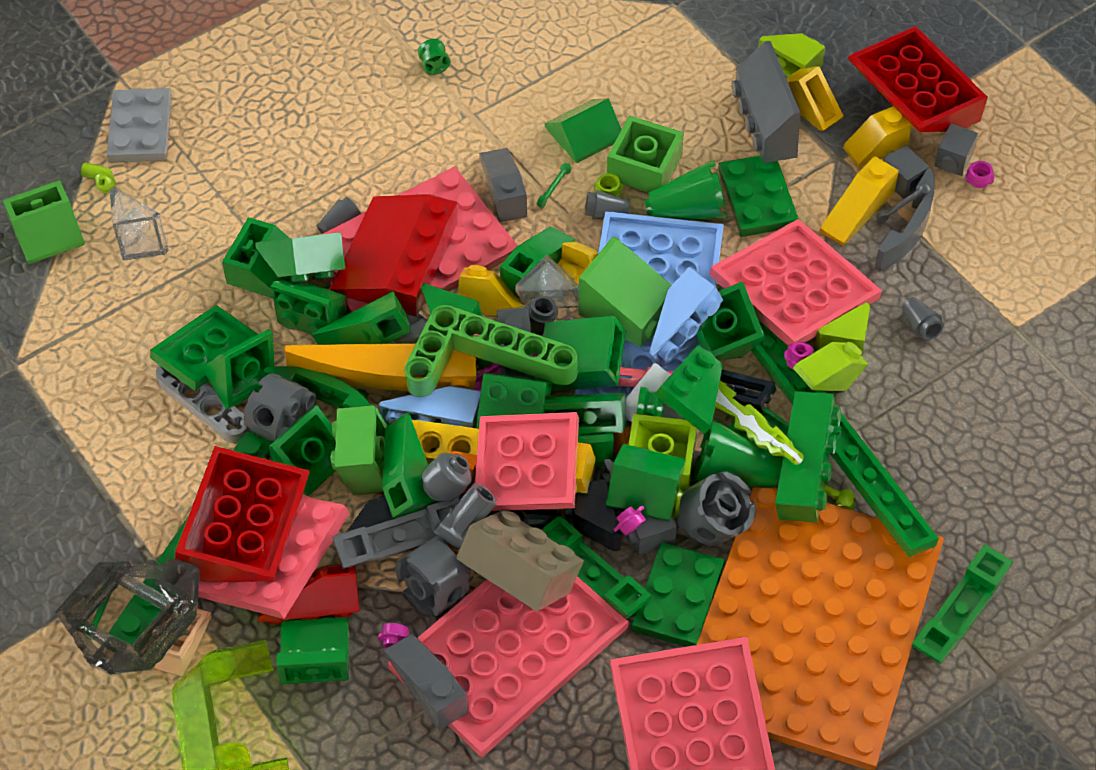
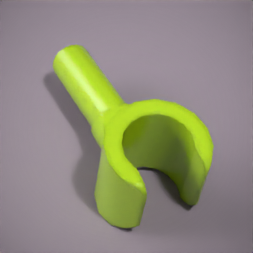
M824 484L823 491H826L829 496L836 499V506L853 510L855 506L853 491L842 489L840 492Z

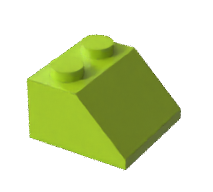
M633 414L628 445L686 459L679 488L686 491L690 487L697 428L687 420Z

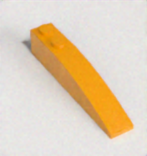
M416 344L285 345L287 366L326 373L350 385L381 390L408 391L404 369ZM433 349V350H430V351H428V352H429V353H434V352H437L438 350ZM454 350L435 389L454 386L476 390V357ZM419 375V376H416L415 378H416V379H421V378H424V377H426V376H425V375Z

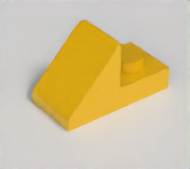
M576 241L563 243L562 258L547 279V287L574 298L579 291V277L598 255V251Z

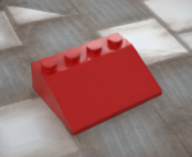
M917 26L855 52L848 57V60L918 132H947L950 124L967 128L981 121L988 96Z
M430 194L373 196L344 258L345 269L338 271L330 290L346 295L347 298L368 304L394 291L407 315L417 317L425 300L421 287L424 283L432 284L458 224L457 202Z
M214 446L175 551L174 574L204 582L274 581L310 471Z

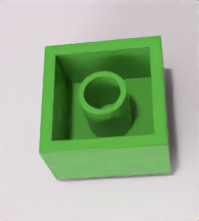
M629 115L607 156V173L618 176L623 185L644 192H650L668 183L682 157L684 132Z
M375 405L337 409V421H334L332 424V433L336 441L335 450L331 452L332 468L337 470L341 476L342 483L347 485L353 495L384 492L382 483L385 429L387 424Z

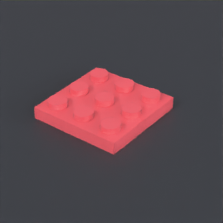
M577 412L480 416L475 483L484 485L492 491L493 496L497 499L496 505L491 511L575 508L579 426Z

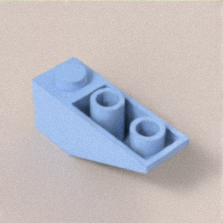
M690 267L668 289L649 352L655 363L660 367H663L667 362L675 358L679 348L688 339L696 335L699 326L708 316H712L718 310L720 303L723 301L716 286Z
M448 386L435 389L426 397L408 395L382 401L379 404V410L388 426L405 413H409L412 420L476 428L481 391Z

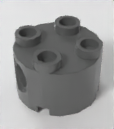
M275 373L268 374L261 379L258 384L263 387L259 393L253 390L247 402L243 419L244 425L249 427L247 428L249 432L272 443L313 407L316 400V394L309 391L306 387Z
M728 472L712 474L686 489L680 500L677 523L681 529L686 530L697 542L709 547H716L749 529L755 517V502L750 501L748 494L751 491L738 476Z
M438 535L398 560L395 566L399 583L405 580L408 586L403 592L418 610L428 616L433 613L434 616L440 614L467 595L470 589L467 575L471 572V568L457 560V556L448 547L447 542Z

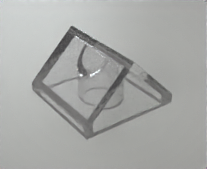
M113 187L110 190L112 223L122 260L165 255L169 249L160 213Z
M548 255L516 284L515 291L524 307H528L529 303L538 296H548L555 301L557 308H579L578 284Z

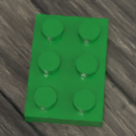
M759 155L719 162L718 171L741 237L777 231L799 219L778 161L763 163Z
M215 305L150 349V359L196 391L209 382L202 367L220 354L258 334L218 305Z
M661 542L645 590L652 595V599L637 610L632 624V632L684 647L697 645L725 560Z

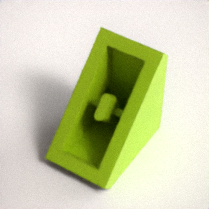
M866 302L817 331L814 348L818 351L831 342H851L863 353L870 305Z

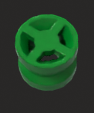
M429 39L419 46L417 50L418 56L423 61L422 64L426 73L431 75L440 74L450 66V57L441 40Z
M640 387L636 414L662 417L665 402L655 395L656 392L649 391L647 387Z

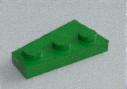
M697 345L660 386L655 395L705 435L712 426L723 364L711 352Z

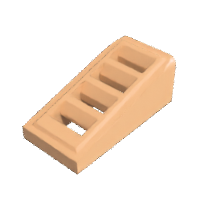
M180 604L151 649L153 667L183 676L212 617L211 612ZM186 620L196 624L195 626H193L190 624L183 623L182 621Z

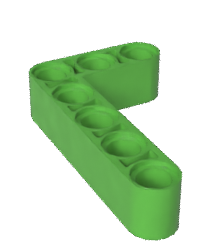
M442 305L432 311L404 369L408 391L416 397H426L435 390L454 350L558 385H568L576 380L578 376V356L575 349L567 344L452 306ZM444 324H450L448 327H441ZM472 334H480L479 336H476V337H471V336H470V335H472ZM504 343L509 344L508 346H505V347L499 346L500 344H504ZM433 349L438 350L437 352H434V353H429V352H428V351L433 350ZM532 353L539 354L538 356H535V357L528 356L529 354H532ZM561 363L569 364L568 366L564 367L558 366ZM419 375H425V376H426V377L421 378V379H416V378H415L416 376H419Z

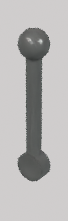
M923 183L919 186V190L890 209L878 212L876 214L877 221L879 223L887 221L889 215L920 195H927L930 192V186Z

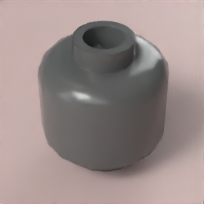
M441 453L424 469L422 474L423 488L427 495L436 501L451 502L455 500L471 483L472 476L468 461L459 454Z

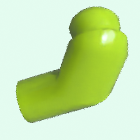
M87 162L83 163L81 176L95 179L96 187L100 192L109 193L114 189L116 181L109 168Z

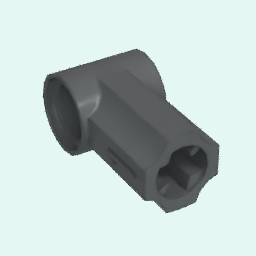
M474 483L454 508L450 507L435 525L433 532L457 550H460L469 526L484 519L496 505L497 499L493 496L492 491L484 485Z

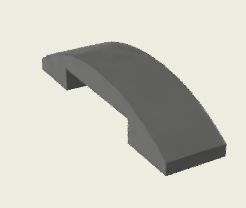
M927 168L915 188L916 192L919 190V186L925 183L930 186V192L927 195H920L913 200L912 207L917 210L902 234L892 229L890 230L878 250L875 269L881 271L898 262L912 250L921 238L928 223L934 197L935 179L933 170Z
M459 497L451 502L442 501L432 504L424 510L368 528L364 526L333 536L332 538L343 569L388 558L415 549L426 541L431 540L437 536L433 532L435 525L450 507L454 508L460 501Z

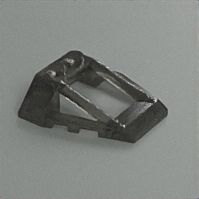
M168 559L165 564H157L155 560H145L142 565H132L129 561L99 562L55 613L75 640V644L82 651L84 658L90 666L109 675L151 670L165 657L166 652L178 638L185 634L189 625L196 618L200 570L197 566L179 559ZM135 578L159 579L155 585L163 594ZM118 585L162 609L132 645L113 637L87 621ZM90 639L100 644V648L98 649Z

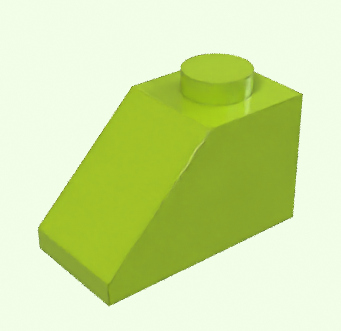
M802 33L762 36L759 39V46L765 41H771L784 75L787 77L799 69L816 66L821 68L823 65L825 46Z
M831 342L798 362L793 369L811 390L847 391L867 367L868 363L861 356L862 351L851 342Z

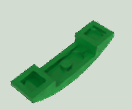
M292 366L266 367L263 371L264 377L274 373L306 387L309 391L316 394V399L338 408L370 406L369 402L356 389L326 373Z
M560 515L542 529L549 539L559 545L569 547L574 551V555L584 560L578 577L623 617L628 619L652 599V595L631 576L627 575L624 578L583 542L582 534Z
M984 544L967 567L961 581L933 619H929L913 641L912 647L941 665L982 613L1011 568L1013 561Z

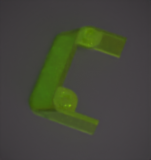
M267 640L213 650L200 659L174 684L172 699L183 770H290L287 757L252 764L249 750L243 744L232 742L219 745L210 686L221 684L231 679L274 671Z

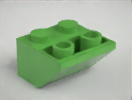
M60 180L3 200L9 221L28 265L85 245L71 204Z

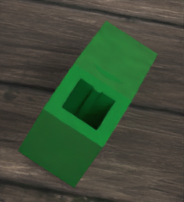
M551 226L521 243L512 251L500 266V278L517 298L526 302L561 260L562 244L574 242L575 239Z
M393 291L312 332L311 335L317 345L387 344L411 332L408 315Z
M405 413L385 429L382 489L393 518L424 510L429 505L442 502L433 500L423 488L422 474L428 463L409 413Z

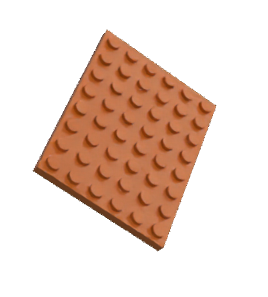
M753 487L750 501L755 502L754 521L748 530L738 534L734 539L697 645L742 637L748 638L769 739L866 770H875L944 537L938 536L937 546L909 558L879 518L827 503L825 511H820L818 523L780 520L775 505L778 488Z

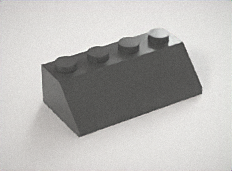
M765 41L736 68V80L731 83L733 96L739 99V112L741 116L745 115L746 130L748 134L752 133L754 151L760 153L763 163L798 158L800 110L771 41Z

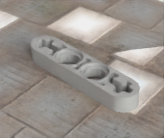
M158 365L156 377L159 386L225 441L234 444L240 441L249 427L244 425V414L235 406L229 409L224 407L215 390L207 384L199 388L200 393L196 397L188 398L184 396V392L190 387L178 378L179 384H177V381L172 376L165 377L168 373L172 374ZM211 405L222 407V410L216 415L205 413V410ZM229 423H231L235 427H238L240 425L241 429L237 430L236 428H233L230 430Z

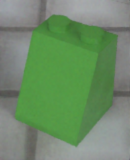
M612 236L579 277V315L584 318L614 315L626 331L625 340L641 348L648 338H654L668 289L672 285L619 239Z

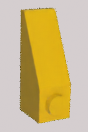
M874 156L857 173L821 225L819 232L844 246L895 193L899 170Z

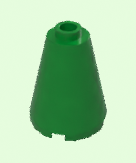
M709 161L648 192L649 198L644 199L648 216L680 220L727 219L728 213H721L720 207H724L726 204L718 172L712 174L710 167L716 166L715 161Z
M712 421V426L703 436L700 445L702 449L694 467V482L698 483L712 474L728 472L738 476L751 488H773L775 483L779 484L782 459L779 456H772L768 450L759 448L756 443L726 426Z

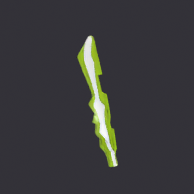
M720 381L715 408L735 418L734 428L746 431L750 441L755 440L759 448L768 449L772 456H783L795 465L800 464L803 460V454L794 448L793 443L777 426L774 428L770 427L766 418L752 405L742 406L733 399L736 392Z

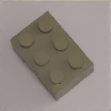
M499 511L471 524L456 557L457 560L537 612L570 594L584 560L574 555L572 549L557 544L549 539L544 531L527 525L520 520L516 513L511 511Z

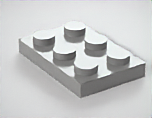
M170 88L113 90L107 148L109 163L167 161L172 99Z

